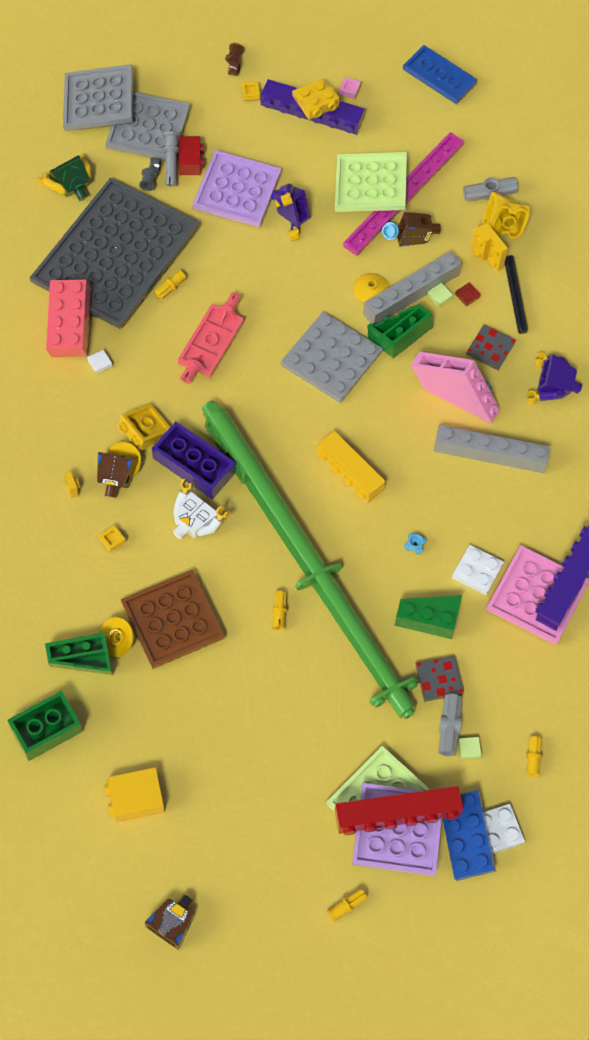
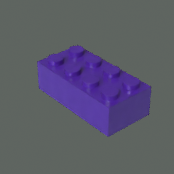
M176 421L152 447L154 460L180 478L187 479L186 482L189 484L193 482L196 489L212 500L236 471V462Z

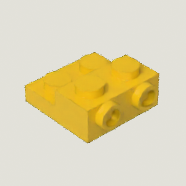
M323 78L292 91V96L308 120L317 118L326 112L334 111L339 107L340 98L332 86H327Z
M488 223L476 226L472 231L474 237L470 241L472 253L481 262L488 259L489 264L494 266L497 271L503 269L508 250L507 246Z
M151 403L122 414L118 422L119 431L122 434L125 433L129 437L130 444L137 447L139 451L153 446L156 440L160 439L170 428L169 424Z

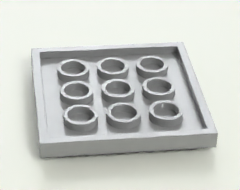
M132 64L65 73L63 128L65 131L133 122Z
M133 92V122L112 125L105 144L106 149L150 158H160L166 161V153L163 151L165 147L163 133L173 131L178 132L179 136H182L190 110V103ZM179 137L177 138V147L179 145Z
M323 311L283 358L281 366L341 404L381 355L383 348Z

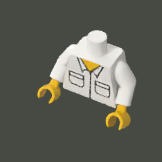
M183 479L180 484L182 490L179 491L173 511L175 524L177 525L173 534L178 539H182L186 534L193 538L213 534L223 522L222 519L230 516V512L226 511L222 515L225 507L220 506L215 511L194 493H188V490L193 489L194 483L191 482L187 488L185 486L187 479Z

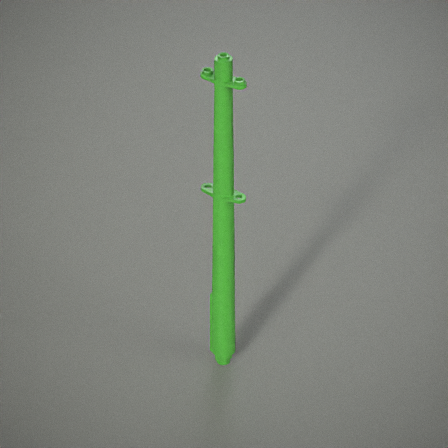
M214 401L204 404L202 411L206 418L205 427L220 451L236 462L235 474L242 484L245 483L306 575V578L295 585L296 589L302 590L310 586L314 587L383 692L374 696L369 701L370 704L377 708L386 702L385 700H388L399 718L404 717L407 719L414 715L416 706L405 690L411 691L418 686V679L414 676L400 683L332 576L338 573L343 568V565L341 563L328 567L325 565L227 410L221 409Z

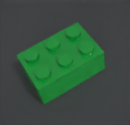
M62 691L7 720L28 761L83 732L81 723Z

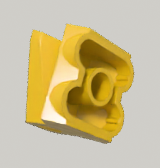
M492 192L482 222L483 224L488 223L498 236L503 234L508 235L511 239H516L523 235L530 216V206L522 205L497 192Z

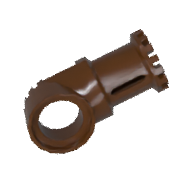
M233 42V44L229 45L230 51L226 55L225 60L230 64L228 75L238 76L241 64L240 55L243 53L244 48L240 43Z

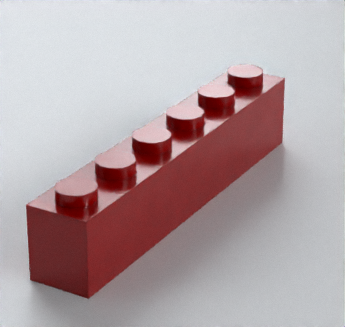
M459 786L336 803L334 811L338 834L353 835L356 831L374 832L377 828L394 829L398 827L397 825L403 824L415 826L418 822L435 823L439 821L438 819L444 818L456 820L462 815L463 805Z

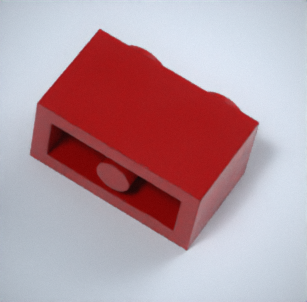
M179 136V175H200V168H204V158H200V154H204V143H200V136Z

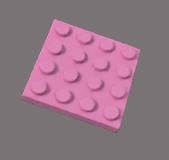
M520 545L491 598L486 611L557 645L589 584V579L586 578L557 631H554L535 620L538 614L535 610L540 602H545L546 597L544 595L548 587L553 588L555 584L553 579L558 571L562 572L564 567Z

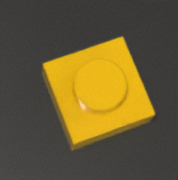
M258 81L241 83L243 101L260 99Z
M71 471L64 473L65 483L71 498L78 496L77 489L80 488L77 477L73 478Z
M115 525L98 536L110 553L126 542V539Z

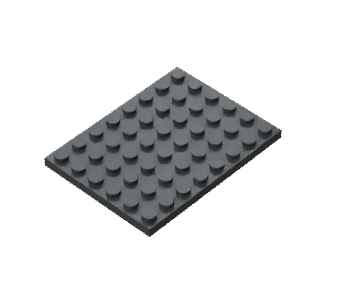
M110 177L30 276V282L50 292V280H87L91 287L90 314L121 329L199 228V222Z

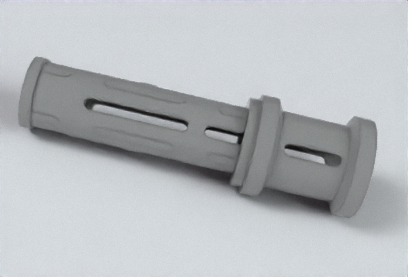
M168 131L163 133L165 137L163 151L166 153V186L172 187V184L177 186V153L179 152L177 138L179 133Z

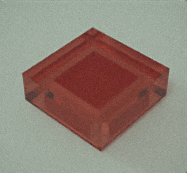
M470 282L455 292V295L466 307L481 296Z

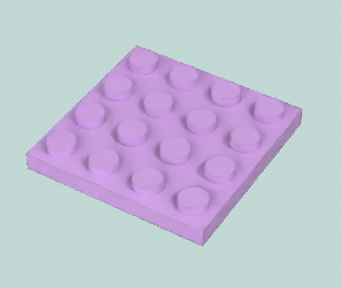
M215 150L193 202V209L260 228L282 168Z
M362 783L360 800L420 791ZM438 819L439 821L435 823L418 822L415 826L397 825L398 827L394 829L377 828L374 832L356 831L352 865L435 877L442 819Z

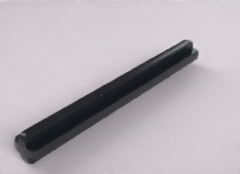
M507 255L505 268L517 330L519 334H526L528 332V325L513 255Z

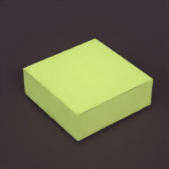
M442 283L427 293L429 298L438 307L453 297V294Z
M479 737L459 738L458 744L461 760L481 758Z

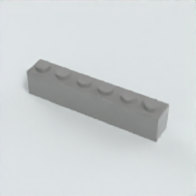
M452 251L446 253L364 302L363 315L373 324L383 321V318L393 316L426 296L428 291L440 283L444 285L459 276L462 263Z
M443 425L438 427L434 452L539 473L545 472L550 451L549 446Z

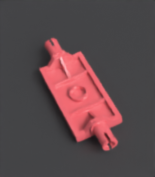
M232 292L226 303L222 306L211 304L178 358V364L187 367L180 377L184 383L190 384L197 372L209 378L213 375L244 323V318L235 313V308L241 300L239 294H236L234 297L235 292Z

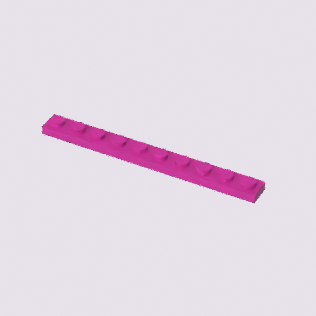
M450 132L407 176L406 204L463 146L464 141ZM401 210L373 211L343 242V247L358 256L382 231L383 226L390 222Z

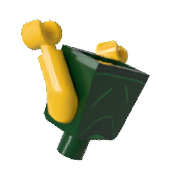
M81 153L80 156H74V158L50 170L49 178L46 173H42L43 179L37 177L40 186H46L66 197L75 193L78 200L82 201L88 197L84 188L88 186L91 179V165L84 159V154Z

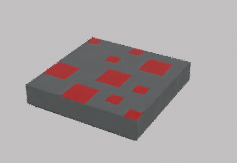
M483 325L466 354L499 371L515 345L516 340Z
M455 656L416 663L415 666L424 702L443 699L448 694L463 695L464 692Z

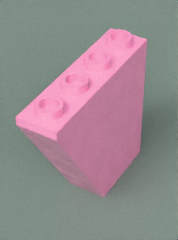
M425 352L418 353L411 367L424 390L488 423L493 422L500 408L475 360Z

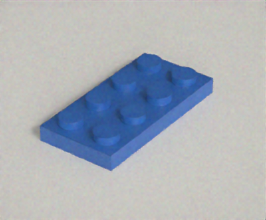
M425 45L403 65L404 71L456 105L477 84L476 78Z
M479 790L460 794L463 812L458 819H443L454 879L456 881L496 872Z

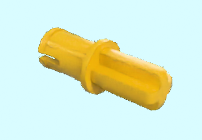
M178 270L172 277L166 278L165 283L156 289L154 294L157 298L163 299L168 293L176 290V287L186 279V275L181 270Z
M284 591L275 592L274 608H272V629L274 630L277 627L278 630L285 629L284 622L287 609H285L286 592Z
M538 736L530 737L529 752L526 754V758H528L526 775L530 777L539 776L540 760L542 759V739Z
M359 889L346 899L342 898V901L330 910H327V913L333 922H336L346 913H352V909L367 899V895L362 889Z

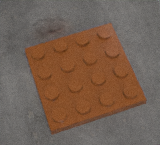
M193 570L121 599L123 608L152 669L225 639V635Z

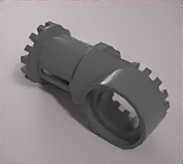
M151 157L149 168L142 170L141 174L143 177L139 183L141 189H146V191L154 190V179L160 173L161 168L160 158Z

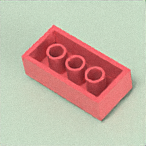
M50 280L46 350L51 357H87L91 287L87 280Z

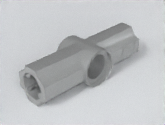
M514 177L500 180L488 178L484 183L463 187L464 198L467 202L480 199L489 201L492 192H497L501 195L518 192L517 180Z
M458 694L445 695L443 715H441L439 733L441 734L438 754L447 757L456 756L458 735H460L462 717H460L462 697L458 696Z

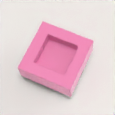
M345 77L339 89V94L355 99L361 82Z

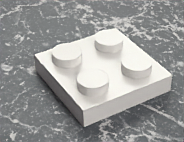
M469 545L454 571L452 579L486 596L504 562Z
M510 804L484 812L493 854L525 843Z

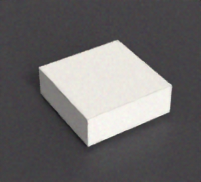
M104 349L87 357L95 374L112 367V363Z

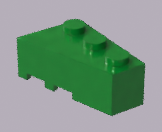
M418 304L399 312V315L392 318L386 317L379 323H370L367 325L368 339L383 348V351L394 359L433 328L432 313Z
M462 595L400 599L394 626L452 639Z
M105 632L45 643L50 667L112 675Z

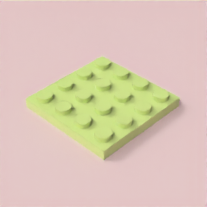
M407 152L337 154L335 212L406 210Z
M381 746L326 802V805L334 811L336 803L360 800L362 783L419 791L430 789L389 751Z

